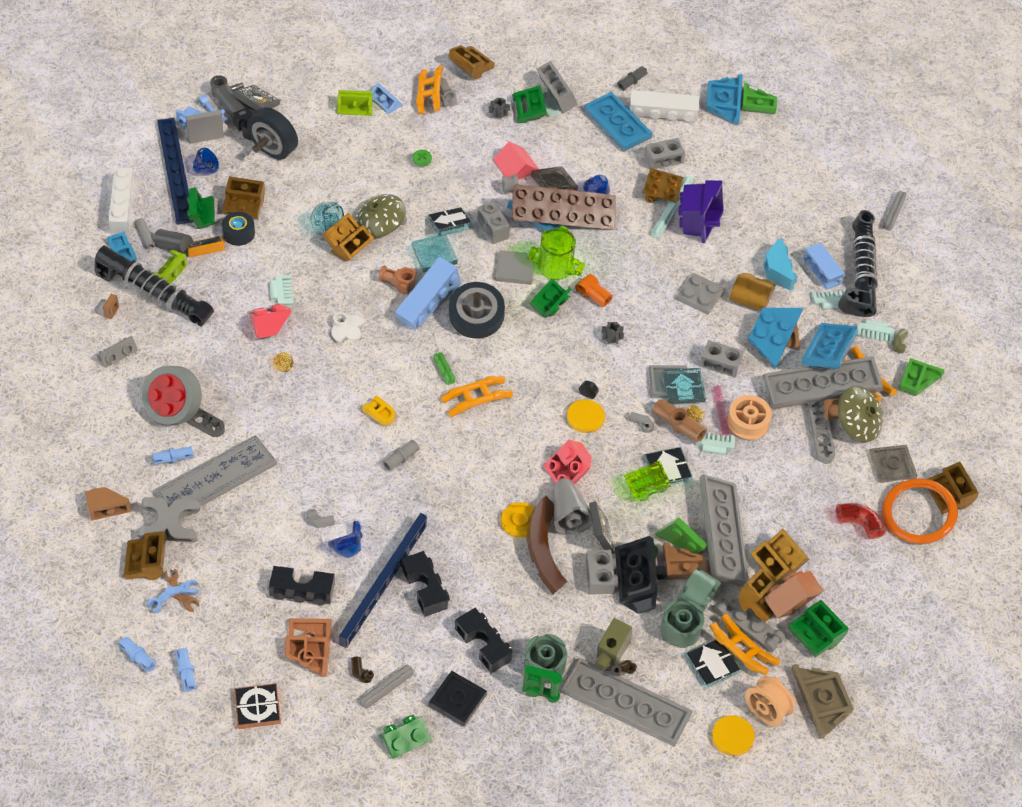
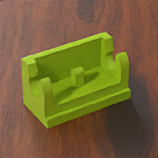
M338 90L337 114L372 116L373 92Z
M175 250L169 252L173 256H169L167 262L157 272L159 278H166L169 284H172L187 266L186 254H181Z

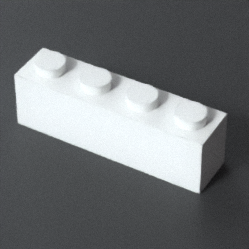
M631 90L630 111L637 118L651 117L653 119L663 118L685 120L687 122L697 121L699 96Z
M114 168L109 214L111 235L121 232L129 235L135 182L133 168Z

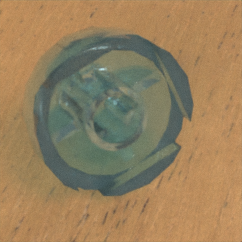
M328 201L318 204L310 217L312 228L317 234L322 236L324 232L344 216L342 206L337 205V202Z

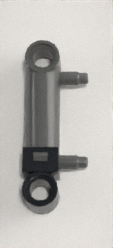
M216 75L210 80L212 95L219 100L233 119V123L238 131H242L243 137L247 140H252L247 130V121L257 111L251 112L248 107L245 108L241 101L233 96L234 90L244 88V84L237 83L229 86L225 76Z

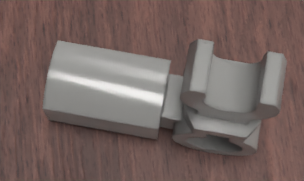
M444 77L441 78L440 93L442 96H440V108L456 105V93L452 91L447 80ZM432 98L429 99L430 105L433 104Z

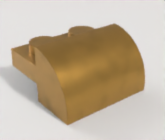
M459 45L449 50V60L474 79L481 78L482 73L494 68L495 63L473 46L465 48Z
M229 176L222 213L228 215L232 212H245L253 219L258 220L261 206L264 203V181Z
M347 213L322 234L324 239L333 248L331 252L344 261L352 259L374 240V237L365 226H359L350 213Z
M741 273L734 283L729 300L761 311L762 308L767 307L776 284L771 283L767 279L756 278L750 273Z
M961 462L942 469V473L928 478L947 488L953 495L957 508L960 510L970 506L978 497V491ZM928 489L941 514L947 513L948 508L945 500L937 492Z
M783 528L768 542L765 540L750 553L776 584L785 582L783 580L785 577L792 573L796 574V571L809 560L808 556Z
M164 531L145 533L143 539L127 541L124 576L127 580L147 577L148 580H156L162 576L166 534Z
M762 567L741 588L739 603L744 612L751 608L754 614L765 623L774 613L764 597L770 594L768 590L771 589L775 582Z

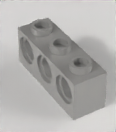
M552 61L536 69L542 82L563 113L578 105L572 91Z

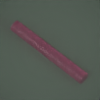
M717 385L713 387L721 432L722 435H729L721 386Z

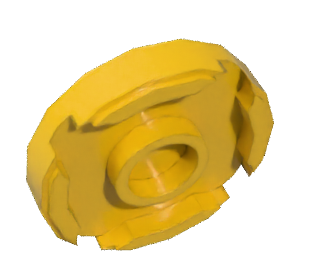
M581 399L570 405L567 410V420L569 425L578 432H596L604 424L605 412L597 402Z
M523 502L508 505V508L503 510L500 522L503 530L512 537H527V526L534 509L532 505Z
M736 715L720 718L715 723L712 731V742L720 752L726 755L741 756L746 754L752 748L755 739L754 729L751 724L744 718Z

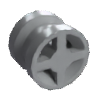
M512 175L511 177L502 176L504 194L513 191V185H519L517 175Z

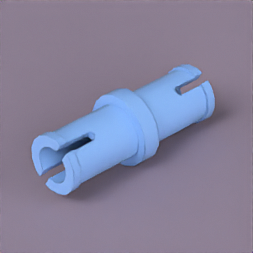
M192 446L179 449L169 448L168 451L152 453L154 466L168 462L174 464L176 461L192 459L194 456L192 455Z
M124 637L119 642V648L130 656L132 662H137L146 672H151L156 667L155 664L157 662L145 653L143 647H138L129 637Z
M178 649V651H175V656L179 667L177 672L181 676L183 689L185 692L192 691V687L196 690L197 685L193 674L195 670L190 662L188 649Z

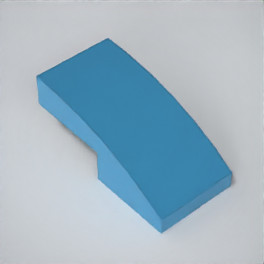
M125 232L107 237L108 244L112 250L130 261L137 260Z

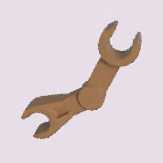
M174 569V577H169L167 571H165V579L167 582H170V586H178L177 580L179 575L176 569ZM185 594L173 596L189 612H194V609L189 604L195 603L197 606H200L197 598Z

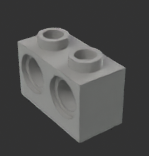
M675 138L646 144L644 156L650 168L659 169L684 163L685 151L679 139Z
M495 202L478 206L477 220L492 244L509 239L510 225Z
M708 340L701 356L699 367L735 378L744 351Z
M587 550L586 569L589 595L613 594L614 587H618V576L614 575L613 570H616L615 557L612 558L611 550Z

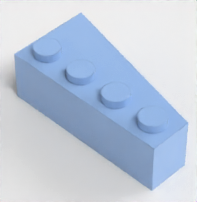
M439 257L395 311L397 319L414 330L421 327L445 299L462 284L457 267Z

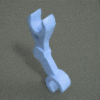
M206 95L198 97L201 100L199 104L202 107H205L209 112L216 111L210 105ZM221 109L222 121H225L228 118L223 114L225 110Z
M189 580L180 586H168L166 591L158 598L150 599L147 606L150 608L153 604H158L153 609L154 614L159 613L162 610V604L170 597L177 594H198V588L189 589L192 585H198L196 580Z

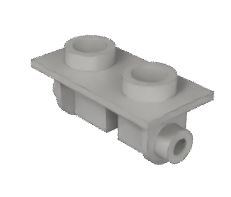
M133 336L123 338L122 341L104 351H99V354L96 356L100 362L102 361L103 366L107 368L138 351Z

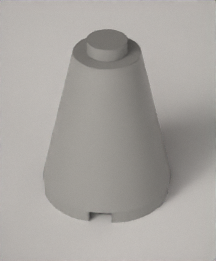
M560 479L554 485L555 529L563 535L567 534V531L577 529V532H583L591 527L593 523L590 508L572 480Z

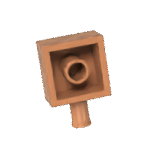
M799 571L796 574L792 573L785 577L783 584H777L769 589L768 592L770 594L764 597V599L778 619L795 613L824 592L811 571L804 573Z

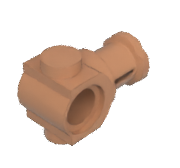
M384 265L380 270L378 279L379 281L385 280L393 283V286L397 287L398 292L402 294H409L415 288L417 272L407 267L395 271Z

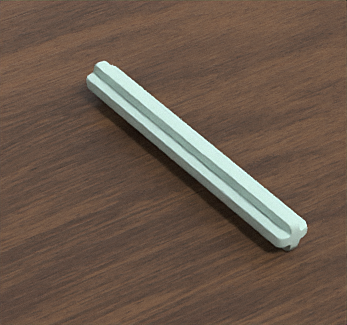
M691 176L684 177L680 192H683L684 185L693 184L694 180ZM680 192L677 203L669 202L652 230L651 235L654 238L662 236L681 204Z

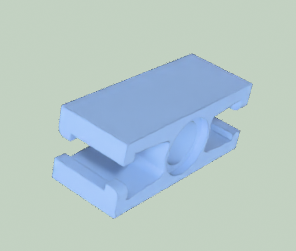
M822 243L805 249L804 261L827 290L843 283L840 278H843L845 273Z

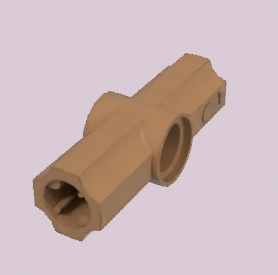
M659 399L655 403L652 412L670 424L675 432L683 433L695 442H700L705 437L707 428L688 416L685 409L676 408L664 399Z

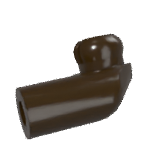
M361 657L351 658L353 677L362 683H370L374 678L373 671L362 668Z
M626 660L618 665H614L612 673L616 676L624 675L626 672L634 674L637 665L632 663V660Z

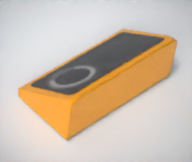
M221 236L193 241L187 248L189 258L225 250L224 241Z

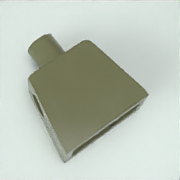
M615 617L612 619L597 647L598 659L595 662V666L598 669L605 671L608 665L614 666L618 664L631 643L632 626Z

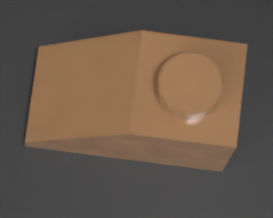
M106 487L85 491L91 521L131 512L129 498Z

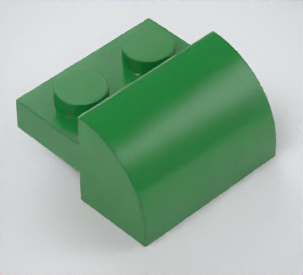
M822 600L807 608L805 614L791 622L788 626V629L815 658L827 649L831 650L838 645L849 630Z

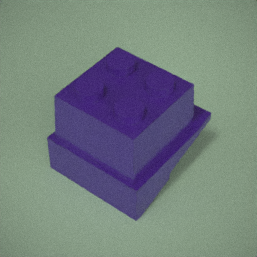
M705 180V184L684 185L683 192H680V203L682 204L679 205L678 209L679 216H682L679 220V227L683 228V234L701 236V242L705 243L713 227H720V219L724 213L722 180Z

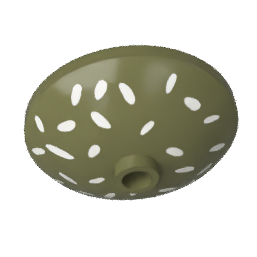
M380 194L366 200L358 208L354 220L359 226L364 225L374 238L383 237L395 231L402 224L406 215V207L398 196Z
M853 386L846 389L841 394L838 402V416L844 431L857 442L867 443L873 441L879 436L883 426V412L879 401L864 387Z

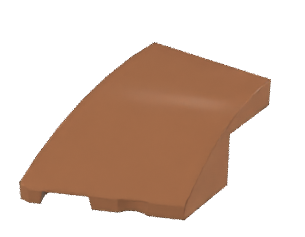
M290 618L289 635H286L285 657L323 677H327L332 620ZM294 629L305 631L302 636L293 635Z

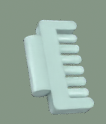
M543 90L547 116L551 118L560 115L562 110L552 100L548 90Z
M277 275L275 281H270L271 301H277L278 304L282 303L285 306L294 305L293 292L291 291V275Z
M830 291V295L829 292H825V294L821 292V295L819 292H812L814 305H822L823 310L839 308L838 302L843 295L842 291H834V293Z
M866 319L865 323H858L857 337L861 335L864 338L866 332L867 339L869 337L874 339L875 335V340H878L880 334V341H883L884 338V341L887 342L889 336V343L893 342L895 330L888 328V323Z
M707 433V436L705 434V437L695 444L703 446L702 451L725 455L726 450H734L735 436L732 435L731 438L726 436L725 440V436L722 435L720 441L719 434L716 435L715 440V434H712L710 439V433Z

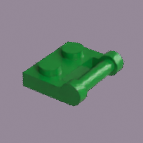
M541 85L512 94L513 101L516 104L518 123H527L529 120L547 116ZM524 98H526L529 112L524 113L522 100Z
M526 665L522 692H526L531 697H547L550 702L556 703L560 699L558 691L562 683V675L558 672ZM546 681L550 682V688L545 687Z

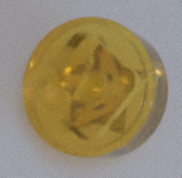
M285 352L277 354L273 361L274 367L281 372H288L294 363L293 358Z
M690 405L686 409L688 416L698 423L703 420L704 412L698 406Z

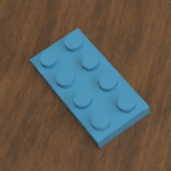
M612 92L584 105V110L624 151L652 138L653 133Z
M821 323L802 357V365L839 369L858 333V326Z

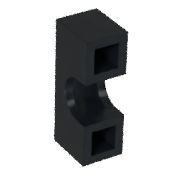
M421 551L401 558V569L409 584L423 582L427 585L426 588L417 591V602L424 617L448 609L450 597L447 590H443L441 586L442 581L439 574H435L433 570L432 559L430 557L427 558L425 552Z
M273 566L269 583V595L273 596V598L277 600L288 598L299 603L310 601L317 605L331 604L335 586L334 573L314 571L311 581L301 584L294 580V568Z
M475 607L455 619V630L466 644L474 639H481L487 643L486 646L479 649V660L491 674L511 662L513 653L511 646L507 642L504 643L495 627L492 628L484 613H480Z

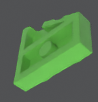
M744 83L742 110L776 114V96L767 94L759 88L756 91L749 87L750 84Z
M910 358L898 390L917 396L940 379L945 370Z
M679 517L660 528L655 534L680 549L689 550L693 554L701 552L707 546V543Z

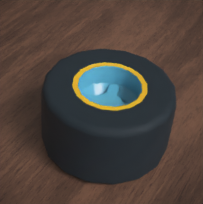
M232 212L226 215L222 221L224 240L236 246L246 245L251 242L255 236L253 218L245 212Z

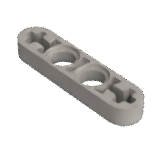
M824 401L809 403L808 413L816 456L821 463L828 464L834 460L835 456L829 419H824L826 412L823 409ZM815 405L818 406V408H820L819 414H817V410L814 407ZM822 421L825 425L819 427L815 422ZM818 437H826L828 441L821 442L818 440ZM824 448H826V453L829 457H825V454H823Z

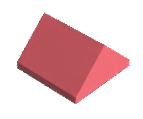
M510 141L493 158V161L503 175L507 177L517 175L519 180L540 172V169L525 149Z

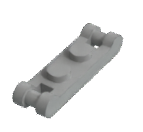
M726 594L722 598V603L717 604L713 608L714 612L719 616L728 613L732 621L735 622L743 633L771 653L777 648L778 642L781 643L785 639V635L780 630H775L750 611L744 612L740 604L731 595ZM728 607L733 610L731 613L726 610ZM767 635H769V636L772 637V638H771V639H766L765 637H766Z

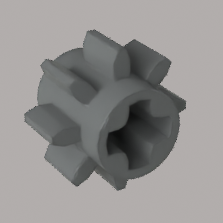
M496 98L494 101H490L489 113H493V117L502 119V117L508 116L510 104H506V99Z
M608 322L607 327L602 326V340L606 339L608 344H618L619 339H624V327L620 326L618 322Z

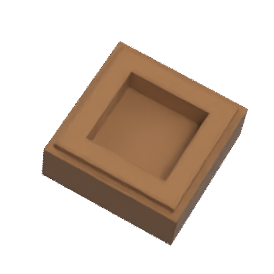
M112 293L103 306L104 316L108 319H112L119 308L118 297Z

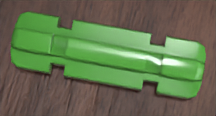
M443 353L434 354V361L438 364L437 367L442 377H444L445 383L447 385L455 383L456 378L451 373L452 370Z

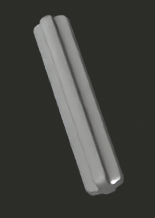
M901 190L897 192L884 222L883 229L892 230L905 201L906 192Z
M408 664L403 666L361 697V705L365 709L372 706L414 674L413 669Z

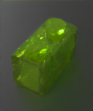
M661 461L624 475L635 502L638 500L644 501L650 495L663 493L671 487Z

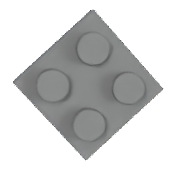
M693 273L676 296V300L709 315L725 292V287Z

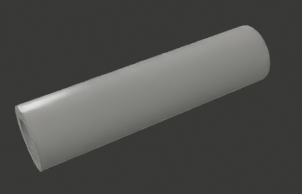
M137 219L135 223L146 248L151 249L150 245L152 248H155V243L144 219Z

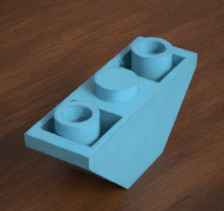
M781 238L766 253L763 265L768 279L788 290H793L797 277L796 273L792 271V260L788 258V247L784 245L783 238Z

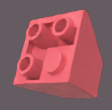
M282 303L272 305V309H264V307L253 309V313H249L256 337L259 339L277 335L291 314V309L282 305Z
M568 439L543 466L555 484L563 478L570 479L576 484L591 469L592 457L581 442Z

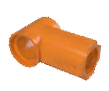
M588 274L575 285L577 292L582 293L583 297L588 296L601 307H605L613 298V294L599 285L598 279L592 274Z

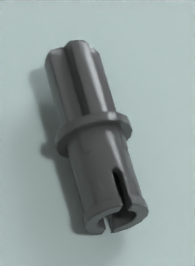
M641 66L634 72H629L625 78L617 82L618 87L624 91L632 84H637L638 80L647 75V69Z

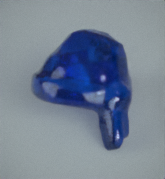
M206 147L200 148L193 161V169L196 173L214 174L219 169V161L210 149Z
M595 175L583 184L585 192L610 193L608 179L604 175Z
M354 521L351 534L328 541V546L337 554L346 558L357 555L361 551L360 539L363 537L360 522Z

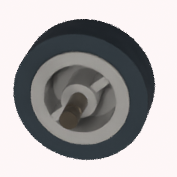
M262 107L248 119L247 130L255 144L252 147L255 153L261 150L277 160H282L297 148L298 136L293 125L277 110Z
M484 282L466 283L457 288L450 298V322L457 332L466 337L476 339L488 337L498 331L504 321L505 302L503 296L490 284Z

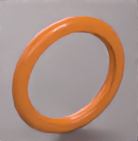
M917 478L903 481L887 493L882 505V517L887 528L899 539L913 544H929L947 536L957 522L958 508L953 495L947 488L935 481ZM921 487L928 488L941 495L947 504L948 515L944 525L939 530L927 535H915L902 530L895 523L892 516L893 502L905 490Z

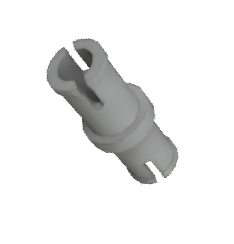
M410 440L402 448H397L394 454L382 462L384 468L391 471L401 462H406L410 455L419 450L416 441Z

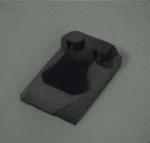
M651 536L615 547L619 602L637 614L656 609L658 590L655 559L658 556V547L654 544V538Z

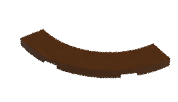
M545 495L532 511L527 526V544L531 560L539 571V577L554 595L568 581L558 570L550 553L548 529L554 516V503Z

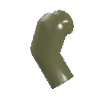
M904 328L900 329L894 336L893 349L899 353H904L907 347L905 344H902V341L908 335V331Z

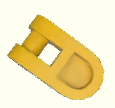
M377 395L371 399L369 404L366 403L361 407L364 413L371 416L381 425H390L395 421V410Z

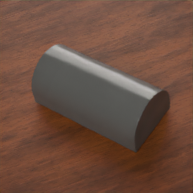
M158 229L153 237L156 247L175 250L181 253L193 242L192 237L188 234Z

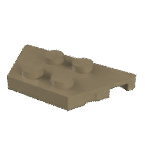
M794 664L791 670L820 739H823L847 718L854 708L838 672L823 671L813 667L809 670L799 668V665Z

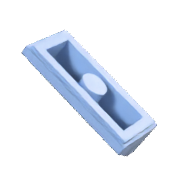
M379 83L371 89L373 101L387 114L404 106Z

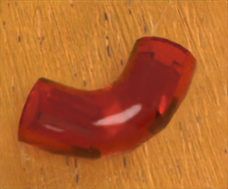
M859 503L836 505V516L840 524L848 522L860 524L869 539H876L885 535L886 528L883 521L868 506Z

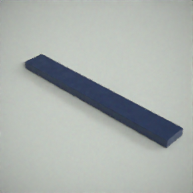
M175 118L159 119L157 123L176 224L192 223L193 220L189 219L187 213L189 210L187 201L189 189Z
M419 514L339 635L340 646L348 648L401 567V558L408 556L427 527V515Z

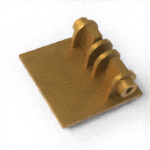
M650 168L642 194L646 195L645 199L648 203H652L656 198L677 203L684 177Z

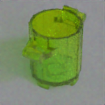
M564 226L545 230L541 236L540 248L531 247L527 255V259L536 263L541 275L548 279L561 280L572 275L581 276L585 268L583 262L574 258L576 239L568 231V228Z

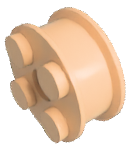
M753 395L740 396L730 406L727 424L730 431L737 437L755 440L767 433L772 411L768 403L760 397Z
M763 676L758 679L755 687H750L745 692V700L751 712L769 726H779L783 721V717L791 715L794 711L796 701L777 677Z

